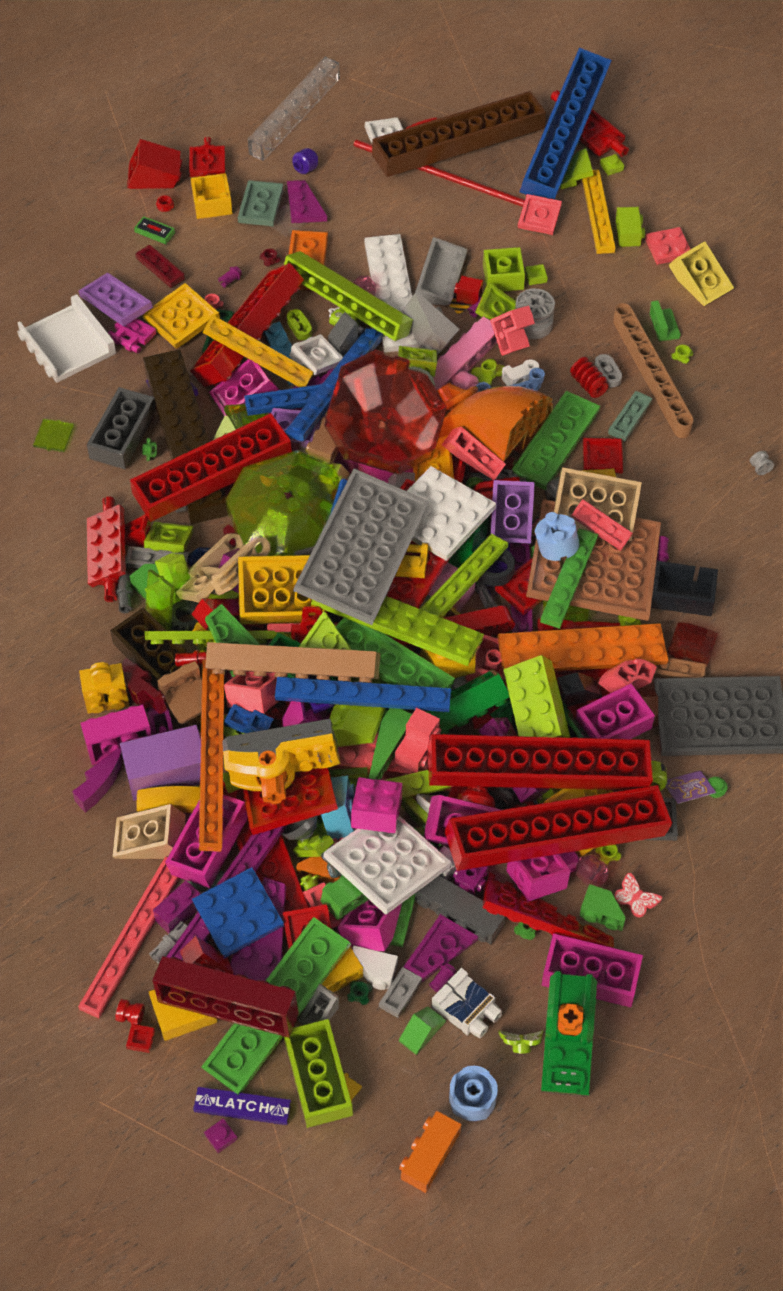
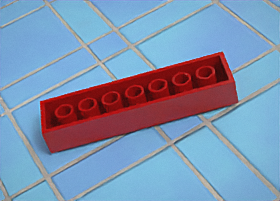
M291 263L269 271L233 315L228 324L259 341L262 338L261 334L271 327V321L281 314L282 307L291 301L290 297L292 294H295L301 288L300 284L304 279ZM214 339L190 369V372L204 387L215 386L219 382H226L231 378L232 371L242 364L241 360L244 356Z
M272 413L130 479L132 494L150 522L292 455L291 440Z

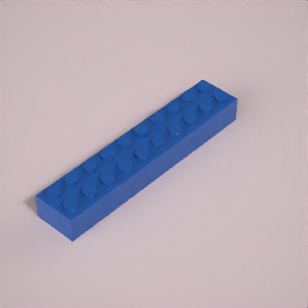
M582 48L578 49L525 174L520 193L555 200L612 60Z

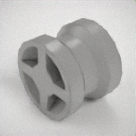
M759 451L750 458V463L755 467L757 475H765L774 468V463L768 459L769 455L766 451Z

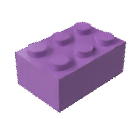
M494 480L493 502L496 503V509L492 512L491 534L508 543L531 544L535 482Z

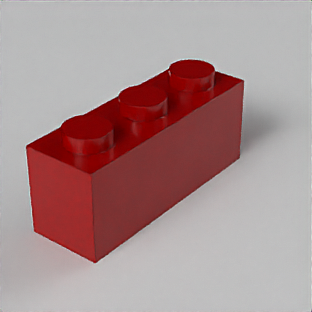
M202 598L192 615L206 631H210L205 618L222 604L240 623L239 599ZM246 624L242 625L246 630L248 629Z

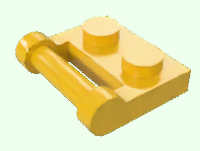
M422 543V545L410 544L406 552L421 553V555H405L395 576L425 578L428 543Z

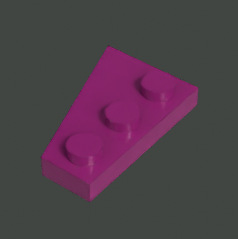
M287 181L291 223L327 222L326 213L306 181Z
M440 914L404 965V968L420 976L423 982L437 972L441 965L449 963L477 942L479 937Z

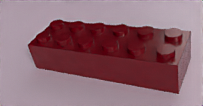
M162 956L152 979L158 1003L288 1038L291 1036L299 1014L296 992L287 986L278 987L264 980L256 981L248 979L241 974L233 975L226 973L222 969H210L199 963H187L177 957L168 958Z

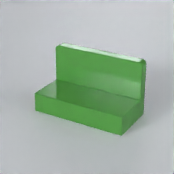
M659 300L651 301L649 315L658 341L679 339L680 332L672 309L662 310Z

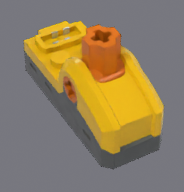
M331 719L229 736L222 741L224 768L230 774L231 785L245 790L262 791L264 802L278 804L283 799H286L285 789L293 782L295 772L310 771L315 768H329L340 764L338 742Z

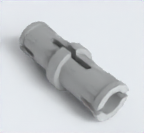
M180 921L168 935L165 934L162 937L163 940L149 953L150 957L159 964L162 956L166 957L188 926Z

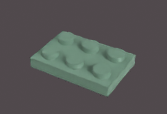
M248 180L238 214V223L274 226L284 190L283 184Z

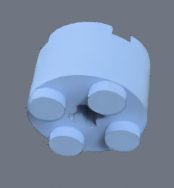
M550 512L537 524L535 535L539 550L544 558L559 561L561 557L567 556L569 558L573 556L579 549V538L573 518Z
M467 1066L453 1076L450 1083L449 1102L456 1116L467 1121H479L487 1119L494 1110L498 1091L497 1082L485 1068Z

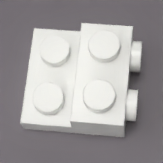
M321 334L310 337L300 343H295L291 347L289 355L295 362L311 370L314 375L335 368L343 358Z

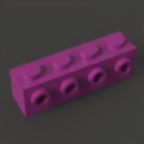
M507 717L493 718L479 729L482 736H518ZM513 788L521 803L536 801L550 790L549 788Z

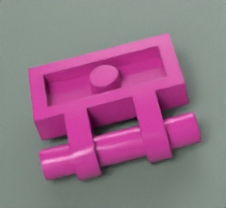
M137 318L125 326L117 322L115 329L118 331L116 333L113 331L108 332L115 344H121L126 350L134 351L137 354L141 351V347L137 344L146 345L157 334L155 328ZM127 335L128 337H130V339L127 340L124 338V336Z

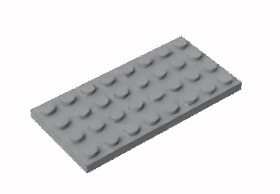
M353 469L293 591L373 625L429 501L357 469Z

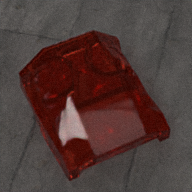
M678 622L668 653L677 659L687 657L691 658L693 662L708 665L718 633L690 623Z

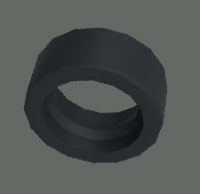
M505 550L497 559L507 565L505 571L492 573L486 570L479 580L489 586L507 584L513 578L515 571V560L511 552Z

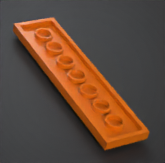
M661 624L498 634L497 637L503 669L540 655L552 661L554 672L614 668L625 661L642 659L654 665H664L668 662Z

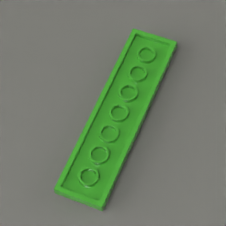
M313 917L266 981L278 987L287 986L296 992L299 1016L313 997L318 985L325 981L351 946V943ZM234 1023L201 1068L239 1095L283 1036Z

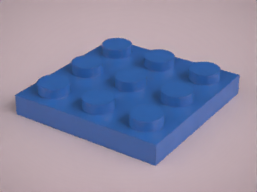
M252 867L192 899L223 958L284 926L280 915Z

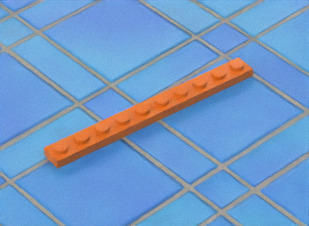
M203 660L199 851L221 852L224 674H212V670L205 668L206 660Z

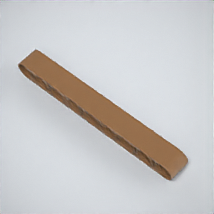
M627 303L617 304L613 318L617 331L674 434L679 438L689 437L693 425V417L631 306Z

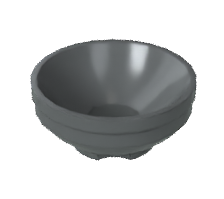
M317 816L288 824L282 834L289 840L302 841L309 838L317 828Z

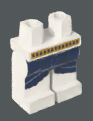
M462 968L448 981V985L445 984L432 998V1008L461 1029L467 1036L472 1033L478 1038H482L488 1030V1026L482 1020L487 1017L495 1023L502 1016V1010L495 1004V997L475 983Z

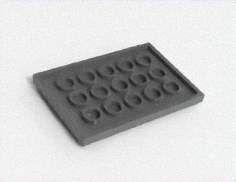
M780 676L654 679V691L658 695V730L661 756L783 753V693Z

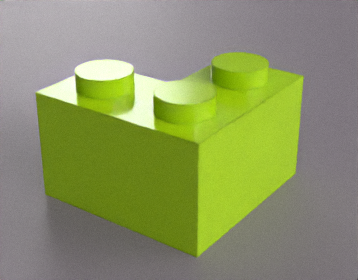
M170 553L155 561L161 580L145 588L151 607L165 609L182 600L175 592L190 579L189 569L183 554Z

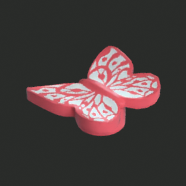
M627 873L622 882V889L615 892L617 903L626 905L632 914L638 918L646 914L647 908L651 909L662 901V896L640 890L637 880L631 873Z

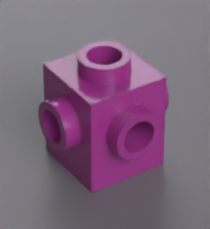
M488 867L461 871L455 870L453 878H455L454 884L475 896L486 885L487 880L485 879L487 878Z

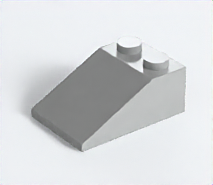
M418 292L412 296L402 310L403 314L413 319L411 331L419 347L437 350V356L460 330Z

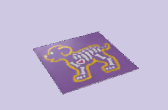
M701 771L667 780L666 788L677 804L716 793Z

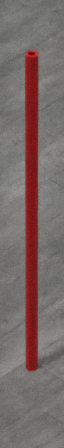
M359 140L354 141L355 147L372 153V145ZM425 165L416 168L513 204L524 206V199L432 166Z

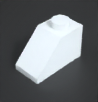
M353 946L352 950L363 967V976L368 984L378 990L388 989L394 981L398 966V956Z

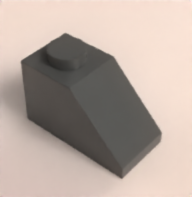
M346 312L341 315L328 335V342L342 357L345 356L358 339L357 322Z

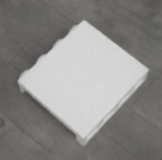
M77 294L70 297L71 306L30 326L24 327L21 322H18L19 331L17 333L21 341L26 342L30 353L35 354L39 365L45 367L47 375L52 377L56 383L116 354L114 341Z

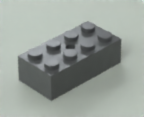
M118 387L87 443L89 459L126 469L156 414L154 397Z

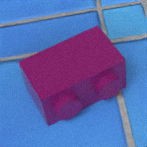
M185 880L153 909L155 921L169 934L180 921L185 923L197 912L192 899L201 893Z

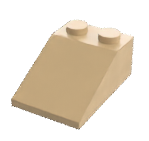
M169 804L117 817L113 858L164 859L165 856L168 857L185 827L186 815Z

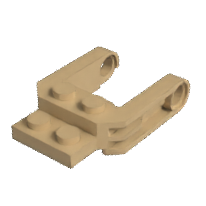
M234 533L226 534L189 568L188 574L190 579L175 593L180 599L200 602L202 598H209L210 594L221 595L232 590L239 583L238 557L267 556L270 552L269 541L263 537H255L244 545L243 538L240 535ZM234 538L236 540L234 549L239 548L240 550L219 568L223 554L234 550L229 547V541ZM258 542H261L263 546L260 553H257L255 550Z

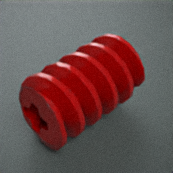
M582 357L573 364L570 369L571 376L575 378L577 383H580L581 387L592 398H598L608 390L609 385L606 383V376H602V372L598 371V368L593 366V363L587 357Z

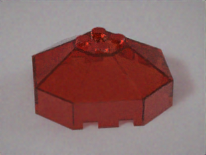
M379 350L371 351L341 366L324 427L342 457L349 461L397 475L433 458L447 406L427 374L408 369L410 364L408 359L396 355L395 357L384 355L383 351ZM380 421L388 423V425L386 426L387 429L384 430L383 427H378L380 425Z

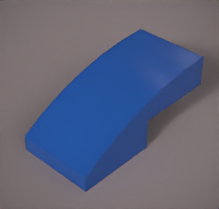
M233 704L224 721V725L246 734L268 730L273 722V718L256 710L253 713Z

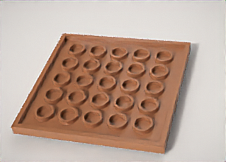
M543 499L539 522L545 518L546 514L554 512L555 501ZM635 518L631 542L627 541L621 551L598 536L570 606L648 621L661 522ZM537 539L535 541L526 597L548 601L567 556L561 557L559 561L544 558L539 550Z

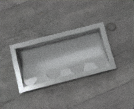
M433 237L415 293L418 292L431 304L450 305L454 295L455 284L458 282L468 249Z

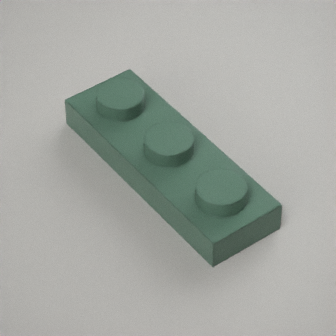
M635 391L609 428L608 434L626 442L652 404L653 398Z

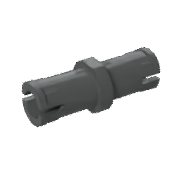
M129 574L120 576L116 592L119 599V612L129 613L132 609L131 598L133 590L131 589Z

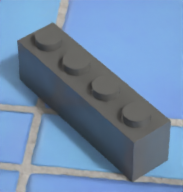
M441 876L436 877L415 893V900L421 907L433 910L437 916L443 915L479 937L478 940L481 942H487L491 945L505 925V916L489 913L486 909H483L482 900Z

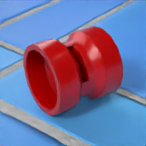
M121 999L116 1010L115 1020L122 1023L127 1020L130 1024L140 1025L144 1016L145 1004H131L129 1000Z

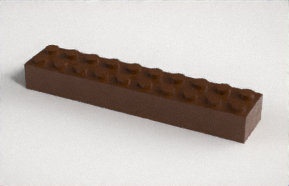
M528 91L373 138L372 156L385 176L390 177L545 129L546 111L532 92Z

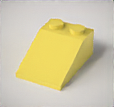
M705 241L677 257L669 264L677 280L703 306L734 289Z

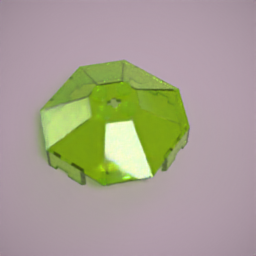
M298 450L243 467L226 498L227 512L232 520L235 533L240 535L243 545H246L255 537L266 538L270 543V552L267 556H274L276 553H280L281 556H295V551L315 546L329 519L340 479L334 465ZM292 491L294 498L290 497L289 499H286V495L284 493ZM258 542L255 550L257 553H260L263 546L261 542Z

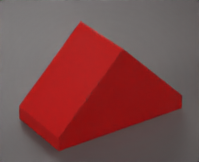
M146 514L125 524V545L144 548V540L151 529V522Z

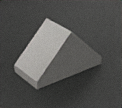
M319 984L299 1022L307 1025L326 1019L330 1020L339 1009V997L322 984Z

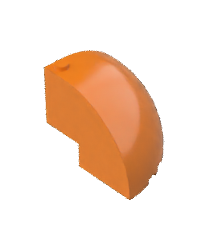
M499 386L480 391L460 402L442 419L434 431L436 433L435 439L447 436L453 429L462 427L504 462L513 450L521 454L553 411V403H551L553 399L542 392L521 386Z

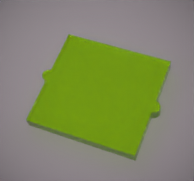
M43 419L33 447L47 449V451L65 452L74 424L60 422V420Z

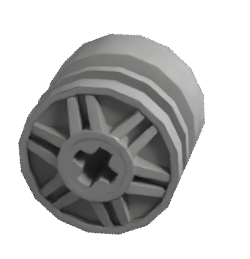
M535 288L521 292L516 298L515 309L529 306L535 324L524 328L528 339H540L547 336L553 327L555 307L553 296L547 291Z

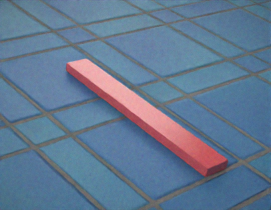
M165 856L79 1004V1010L100 1019L155 922L153 909L172 893L180 879L171 875L165 863L168 857Z

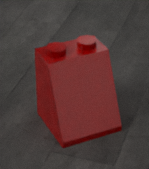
M140 139L129 161L127 188H174L182 175V172H180L182 165L180 151Z

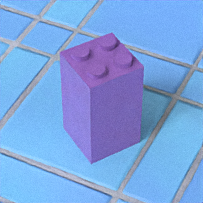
M197 725L120 743L133 801L137 800V791L141 789L200 785L201 732L198 733Z

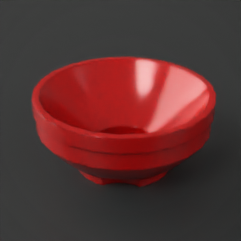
M468 786L467 789L457 795L459 800L495 808V800L485 788Z

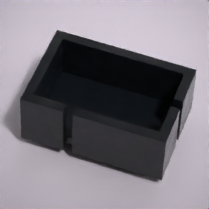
M657 561L651 608L712 616L718 569L700 567L696 582L693 581L696 566Z

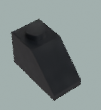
M578 672L557 677L560 696L567 707L602 698L601 691L593 677Z

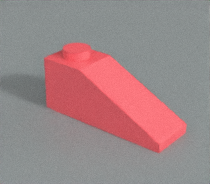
M462 427L453 429L442 443L457 458L492 480L496 479L506 465Z

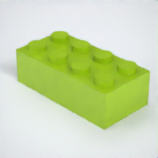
M540 655L503 669L519 736L571 738L552 661Z
M329 1019L293 1028L290 1038L284 1037L307 1128L353 1116L352 1103Z

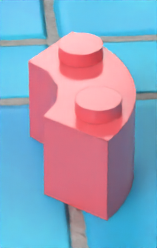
M642 659L625 661L605 672L598 684L610 693L629 684H632L638 690L652 682L657 666Z

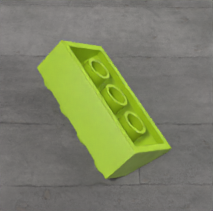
M380 678L372 679V683L388 684ZM335 704L329 719L332 722L338 747L373 743L386 708Z

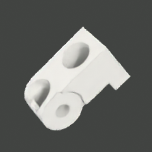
M529 359L514 368L508 365L503 367L501 379L506 386L528 381L530 370L539 368V364L537 361Z

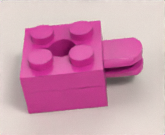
M574 852L508 862L506 871L525 898L531 901L567 889L570 873L577 869L578 856Z

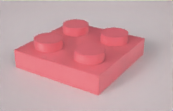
M527 194L518 222V228L553 235L562 201Z
M680 227L647 233L645 235V240L657 265L672 262L677 257L691 250Z

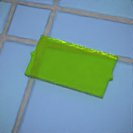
M150 569L148 570L145 609L166 631H171L174 585L164 579V576H160Z

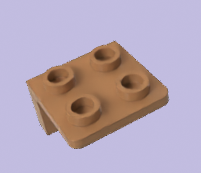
M195 661L185 664L175 672L166 674L157 680L159 690L162 691L166 698L165 703L179 723H186L201 715L202 679L199 666Z

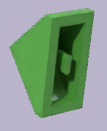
M428 1006L413 1014L400 1036L399 1042L417 1055L445 1024L446 1020Z

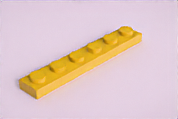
M593 170V176L583 178L582 183L596 253H615V244L600 171Z
M214 315L211 316L202 332L298 387H306L313 374L311 370Z

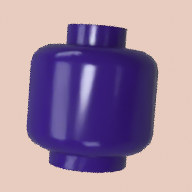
M304 148L293 155V167L298 173L307 174L317 168L318 155L312 149Z

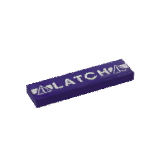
M198 1087L193 1110L196 1113L287 1125L291 1100L239 1093L238 1095L231 1091Z

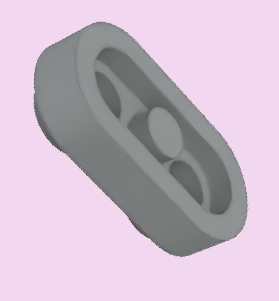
M606 354L597 356L594 366L598 368V371L602 372V376H606V383L609 387L619 386L622 380V373L613 358Z

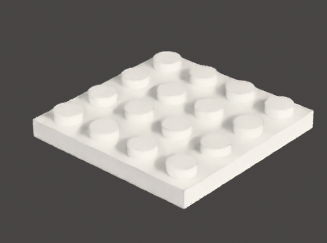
M432 466L407 490V492L429 501L412 541L419 545L428 543V550L446 561L496 509L495 502Z
M400 816L398 817L396 833L356 829L324 852V858L384 914H388L451 866L449 859Z

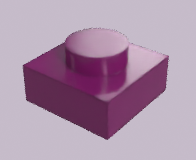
M224 1118L204 1131V1136L217 1153H220L237 1140V1136Z

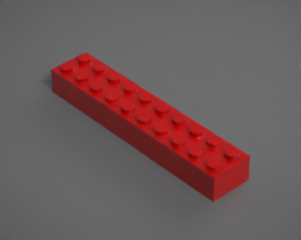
M431 734L428 743L429 786L631 790L649 787L653 781L650 740Z
M658 785L450 818L445 829V835L456 870L461 871L663 837L671 827L672 821Z

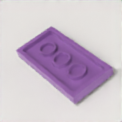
M109 273L104 274L79 290L81 298L122 326L129 324L153 308L150 300Z

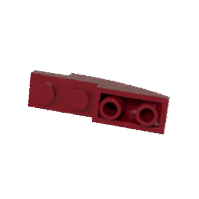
M125 658L122 669L133 701L137 706L143 705L144 709L150 706L159 714L167 710L164 703L166 698L161 690L157 691L151 684L152 677L149 672L142 670L136 662L133 663L128 658Z

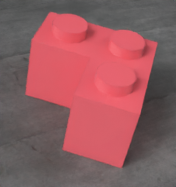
M529 306L511 310L490 320L502 356L530 346L524 328L535 324Z
M416 708L406 723V736L395 751V763L415 773L419 772L422 767L425 768L428 765V743L431 734L441 733V728H439L440 719Z

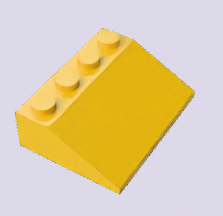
M310 555L238 557L240 624L301 623L302 609L304 607H316L311 605L312 599L293 591ZM314 612L309 613L311 616L316 615Z

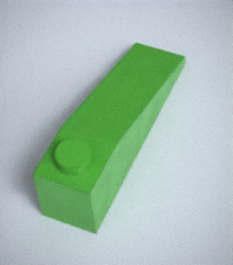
M389 708L388 711H384L369 779L381 780L395 757V751L406 736V723L412 714L397 708Z

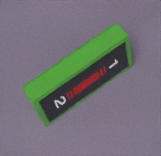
M144 216L134 227L135 233L163 244H167L175 233V228Z

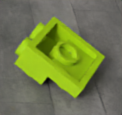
M399 346L397 372L406 367H418L427 371L432 377H435L437 350Z

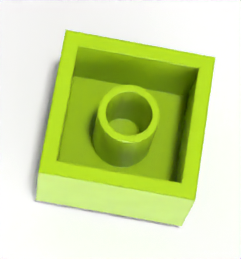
M520 247L484 250L483 269L486 286L491 283L501 291L524 290L525 272Z

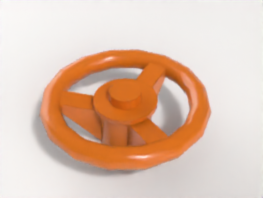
M450 382L434 391L431 410L424 415V419L431 420L447 410H452L460 402L477 393L478 387L472 386L464 390L452 385Z

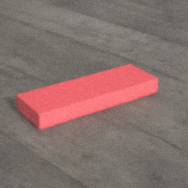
M584 499L581 500L570 516L620 551L633 534Z

